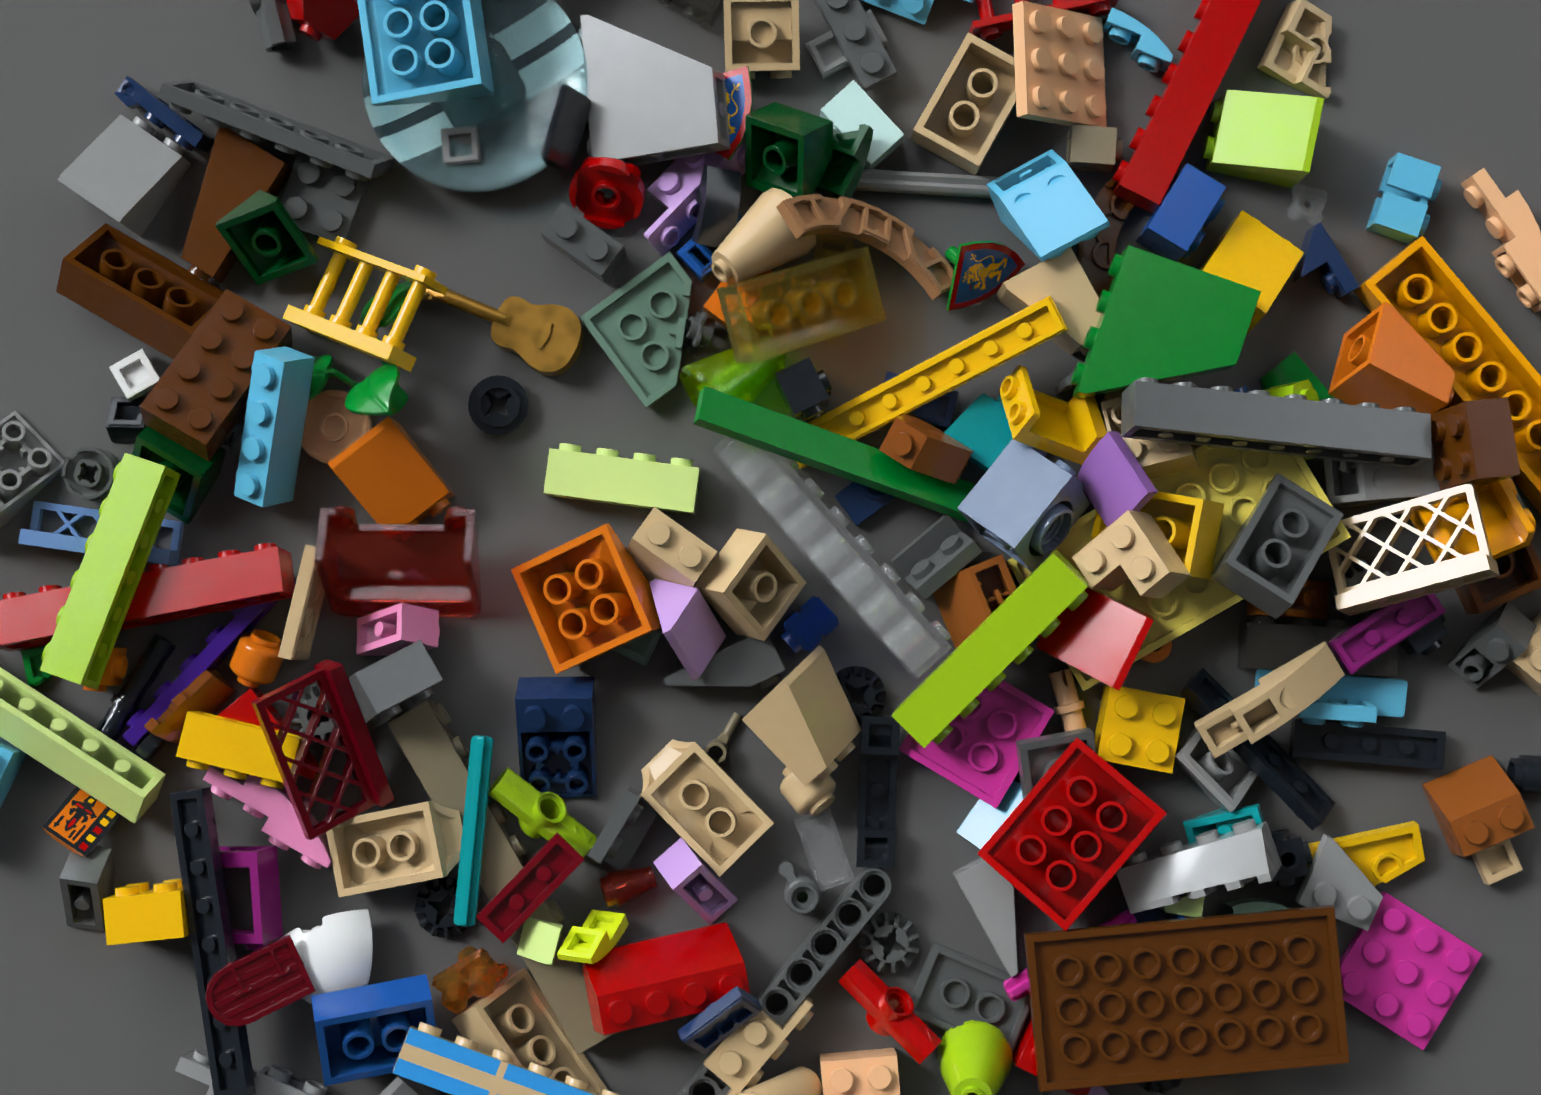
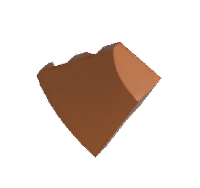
M206 669L186 689L171 700L168 709L157 720L152 717L144 727L159 738L179 744L187 711L197 710L214 714L236 689L215 669Z

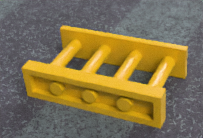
M319 236L317 244L333 252L330 262L310 305L306 304L304 309L301 310L288 304L283 319L306 331L411 372L417 358L404 352L406 344L402 343L426 289L446 295L449 288L435 281L437 274L427 268L416 265L413 271L356 250L358 245L345 238L337 236L335 241H331ZM347 259L359 263L336 315L331 314L329 320L325 319L327 315L324 312L325 307ZM373 269L385 273L362 326L357 325L356 329L352 330L350 319ZM402 279L412 283L389 335H384L382 341L378 340L379 334L376 333V330L399 280Z

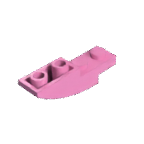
M210 766L203 780L212 785L211 792L226 800H230L231 797L245 803L243 809L257 818L263 819L264 815H266L268 819L261 831L270 835L268 841L271 844L277 845L278 848L286 851L290 847L303 854L301 857L303 862L316 869H321L322 866L326 868L332 866L326 833L312 840L305 838L285 787L279 789L260 784L262 778L249 775L246 780L223 775L225 768ZM310 812L309 818L314 826L319 822Z

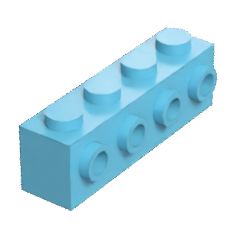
M286 346L255 351L251 367L252 374L246 402V415L241 437L234 496L262 508L293 501L315 357Z

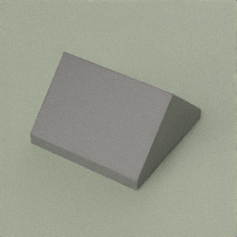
M1196 727L1177 744L1175 764L1219 809L1228 812L1236 809L1257 777V774L1233 749L1214 758Z

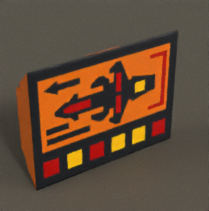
M76 787L43 824L42 828L51 838L73 853L86 857L121 815L79 787Z

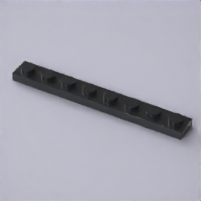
M211 787L169 793L213 1093L214 1095H253L256 1093L246 1025L239 1027L228 1026L216 1020L209 1011L205 998L207 984L212 976L228 963L236 961Z

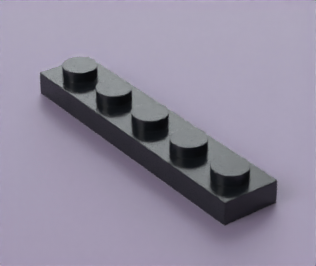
M1204 668L1196 672L1179 693L1201 717L1234 700ZM1269 734L1253 744L1246 740L1232 748L1311 830L1324 822L1335 802Z

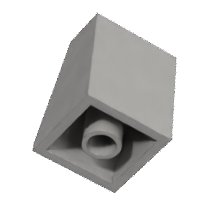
M120 114L61 173L57 180L141 237L192 164L182 156L186 150L168 137L162 143L152 136L155 129L137 116L133 121H130Z

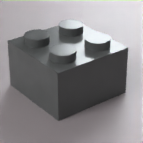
M421 640L354 673L349 678L366 726L369 724L372 730L392 720V717L404 711L406 713L433 696L435 692L432 688L443 680Z

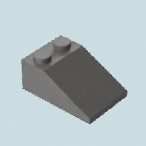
M1277 473L1227 548L1210 578L1277 619L1293 605L1344 514Z

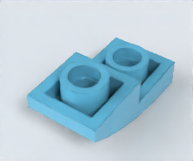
M1112 7L1104 23L1103 32L1109 34V39L1122 45L1134 44L1135 47L1130 59L1138 61L1137 65L1140 68L1149 72H1158V70L1165 72L1173 58V54L1157 35L1138 20Z

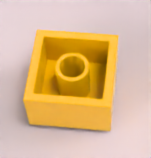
M1104 684L1094 735L1096 753L1107 762L1172 774L1185 698L1122 686L1120 690Z
M181 878L164 880L163 883L153 884V888H150L149 882L126 884L125 887L115 888V895L103 898L107 945L183 938L190 935Z

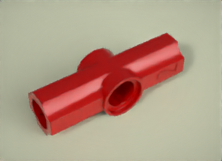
M861 959L838 981L867 1011L866 1021L869 1027L881 1036L891 1035L919 1065L942 1042L913 1012L914 1003L910 995L902 988H889Z

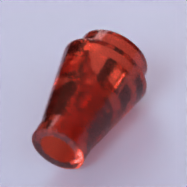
M651 866L607 872V876L599 878L601 891L608 908L615 905L617 908H620L645 892L657 888Z

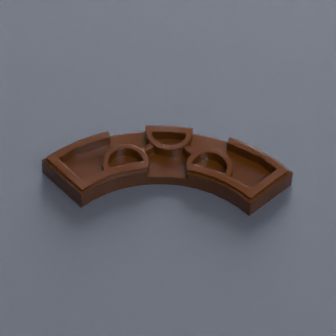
M1112 178L1094 199L1109 221L1110 226L1099 231L1094 238L1079 242L1077 246V259L1098 297H1100L1103 289L1107 291L1110 289L1114 277L1109 276L1108 271L1116 253L1117 238L1124 221L1136 207L1113 195L1118 183L1113 181Z

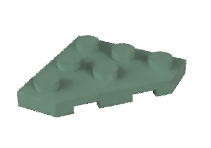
M668 252L580 317L582 323L646 409L674 390L678 383L693 283L671 252Z

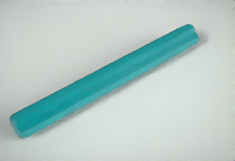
M482 735L473 736L470 745L454 911V924L463 927L475 926L478 910L494 743L492 737Z

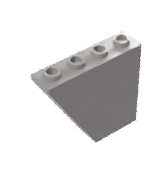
M590 15L580 16L581 28L578 30V37L583 48L585 69H581V78L585 77L587 97L591 100V107L587 117L590 138L587 140L589 157H610L625 163L641 165L730 149L724 74L708 65Z

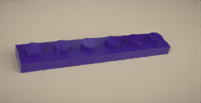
M279 601L233 609L231 614L234 618L225 628L220 625L211 632L205 640L208 646L199 655L193 653L181 664L179 670L182 673L173 683L170 681L165 682L153 695L156 701L147 710L142 708L129 719L127 725L130 728L124 733L123 737L132 746H139L150 734L144 725L152 717L157 720L168 709L171 700L186 689L206 669H216L235 649L240 636L250 633Z

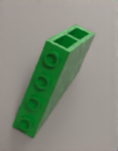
M1128 245L1121 255L1115 253L1108 271V275L1114 277L1109 291L1103 289L1095 309L1096 312L1101 313L1097 327H1089L1083 344V348L1088 349L1084 364L1077 363L1070 384L1076 386L1073 394L1074 397L1085 398L1125 390L1136 379L1144 377L1156 378L1159 380V383L1228 370L1237 364L1261 291Z

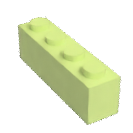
M560 443L559 449L549 448L543 492L547 496L644 509L656 507L660 511L695 515L700 468L693 467V460L671 458L670 464L656 462L655 455L634 453L633 459L618 457L619 451L606 448H597L596 454L581 452L582 446Z

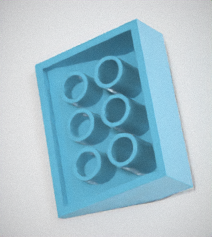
M357 0L373 106L460 101L494 94L481 0Z

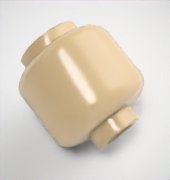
M787 767L783 770L782 774L785 778L780 785V792L798 814L806 815L810 813L811 816H816L828 808L835 800L833 793L836 789V783L830 775L823 781L817 776L805 786Z

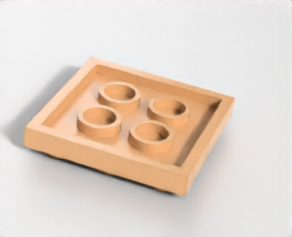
M1027 1L1012 4L1017 117L1065 126L1107 127L1102 18Z

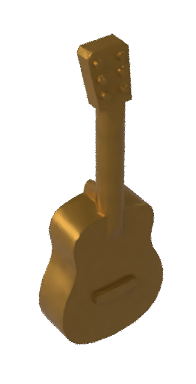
M426 289L422 298L431 302L435 299L491 322V339L504 351L518 354L533 370L545 376H559L568 371L577 359L583 344L584 328L581 321L572 310L561 305H535L521 297L511 296L504 300L499 309H496L449 289L446 295Z

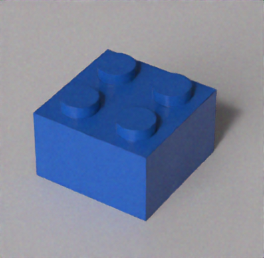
M1187 163L1173 179L1159 207L1151 215L1135 242L1161 257L1176 262L1181 257L1188 259L1190 254L1198 248L1206 232L1201 230L1202 226L1207 227L1222 209L1225 200L1220 197L1226 186Z

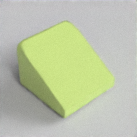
M1187 893L1180 895L1181 900L1179 902L1159 907V909L1167 913L1202 917L1205 897L1188 899Z
M529 917L523 925L517 955L552 966L555 962L563 925Z

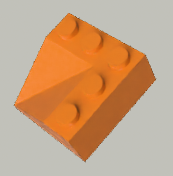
M609 523L511 569L556 674L580 666L662 628L648 580Z

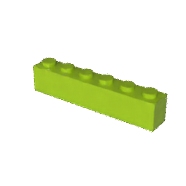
M124 453L122 461L114 469L113 484L108 497L100 505L99 520L95 530L85 543V555L80 568L72 576L70 583L71 591L66 604L57 614V626L53 637L43 650V662L40 671L79 685L98 689L181 474L167 466Z
M1055 550L895 709L892 717L923 748L931 741L938 745L953 730L949 725L951 721L958 715L963 719L967 717L980 703L976 697L985 688L992 692L1006 678L1002 671L1012 661L1018 666L1034 650L1029 644L1039 634L1044 638L1048 637L1061 623L1057 617L1067 607L1074 611L1088 597V594L1084 591L1089 584L1085 577Z

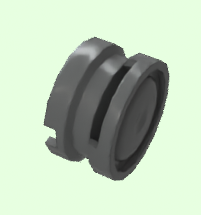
M83 447L74 450L75 452L66 457L62 465L61 477L64 478L67 490L72 495L81 499L100 500L108 497L113 484V472L119 461L112 453L104 449Z

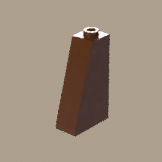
M219 127L181 255L182 259L191 264L188 271L208 283L211 277L222 283L238 259L215 227L217 221L258 190L277 197L292 170L285 162L228 127Z

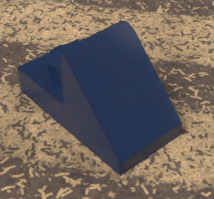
M1320 222L1309 229L1304 236L1301 251L1304 254L1297 263L1293 282L1319 269L1321 272L1320 281L1329 294L1334 293L1338 300L1358 288L1359 284L1322 223Z

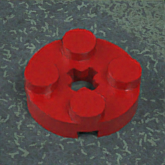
M590 156L586 158L574 173L569 188V198L574 209L577 205L578 209L584 213L583 217L595 226L605 229H617L623 227L625 222L633 218L635 220L641 213L646 196L639 168L634 164L625 163L610 157ZM608 188L614 191L615 194L612 195L611 199L605 198L604 192L598 189Z

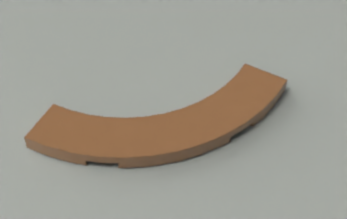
M821 194L783 200L776 207L796 239L816 234H834L857 239L881 250L897 261L919 282L932 301L950 292L954 272L952 266L933 246L929 249L920 239L913 235L915 232L913 228L878 207L844 196L835 199L822 197Z

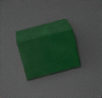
M258 190L215 224V227L257 285L318 263L320 259L280 200L262 190Z

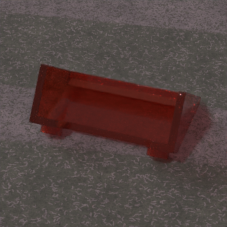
M336 506L334 508L320 509L315 566L330 608L336 614L347 617H363L400 603L439 610V617H473L481 612L478 528L475 509H467L460 506L450 507L444 516V524H358L355 510L351 507Z

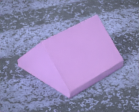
M660 579L649 581L664 636L692 681L700 678L726 638L725 633L698 588Z

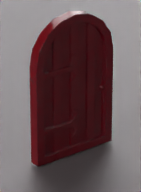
M287 935L251 954L228 963L217 971L207 984L205 998L207 1007L216 1020L228 1026L239 1027L256 1022L260 1018L315 992V989L291 936Z

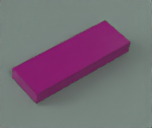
M1434 593L1381 607L1327 643L1346 672L1352 675L1445 613L1446 610Z

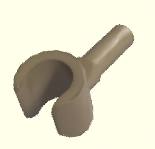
M736 712L733 713L719 737L711 740L705 748L707 754L712 746H719L722 749L723 755L717 764L725 760L729 751L727 744L742 718Z

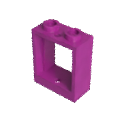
M277 845L219 846L222 867L250 868L254 929H232L234 947L235 944H245V949L247 950L261 949L269 945V941L283 936Z

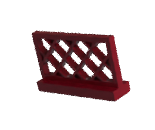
M329 659L314 665L315 670L251 702L305 838L308 840L318 837L374 805L383 807L395 800L343 664ZM317 681L321 693L315 708L300 703L305 687ZM293 693V696H292L291 699H289V698L286 697V696H288V695H290V694ZM278 700L289 703L281 725L271 722L266 710L267 706ZM325 705L327 707L328 712L323 711ZM298 706L313 711L305 733L290 728ZM321 715L331 718L334 725L328 742L313 737ZM274 727L277 728V729H279L277 735H276V732H275V730H274ZM288 732L303 737L295 759L285 756L282 750V745ZM338 739L341 743V746L337 745ZM311 741L326 746L318 767L303 762ZM335 749L344 752L347 759L341 775L327 771ZM287 762L293 763L291 769ZM301 766L316 771L308 793L298 790L295 783ZM351 773L353 774L355 780L350 779ZM324 775L339 779L331 801L317 796ZM351 783L357 785L362 800L348 807L340 804L347 784ZM301 796L306 797L304 803H303V800H302ZM314 801L329 805L324 820L313 826L309 814Z

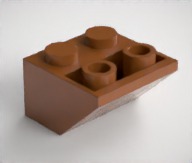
M1002 554L959 571L933 593L955 649L1016 590Z

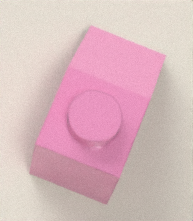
M400 603L357 618L356 655H391L419 640L422 641L427 651L437 648L440 636L439 610Z

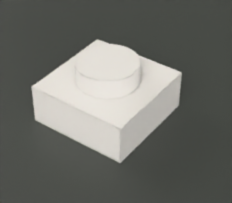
M143 349L109 367L130 402L151 391L160 379L158 372Z

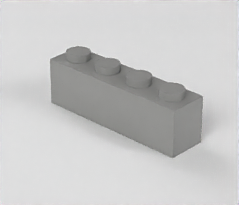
M1254 819L1244 820L1232 825V832L1219 835L1217 829L1210 830L1195 836L1197 841L1183 845L1181 840L1169 842L1159 847L1161 852L1148 856L1145 850L1135 852L1117 873L1130 914L1175 904L1181 900L1180 895L1187 893L1188 899L1205 897L1218 890L1217 885L1224 884L1227 891L1239 889L1244 884L1253 881L1255 876L1259 884L1272 881L1282 863L1267 821L1256 824Z

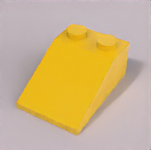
M1158 491L1140 511L1151 514L1191 574V577L1210 579L1224 503ZM1097 510L1091 541L1107 528Z

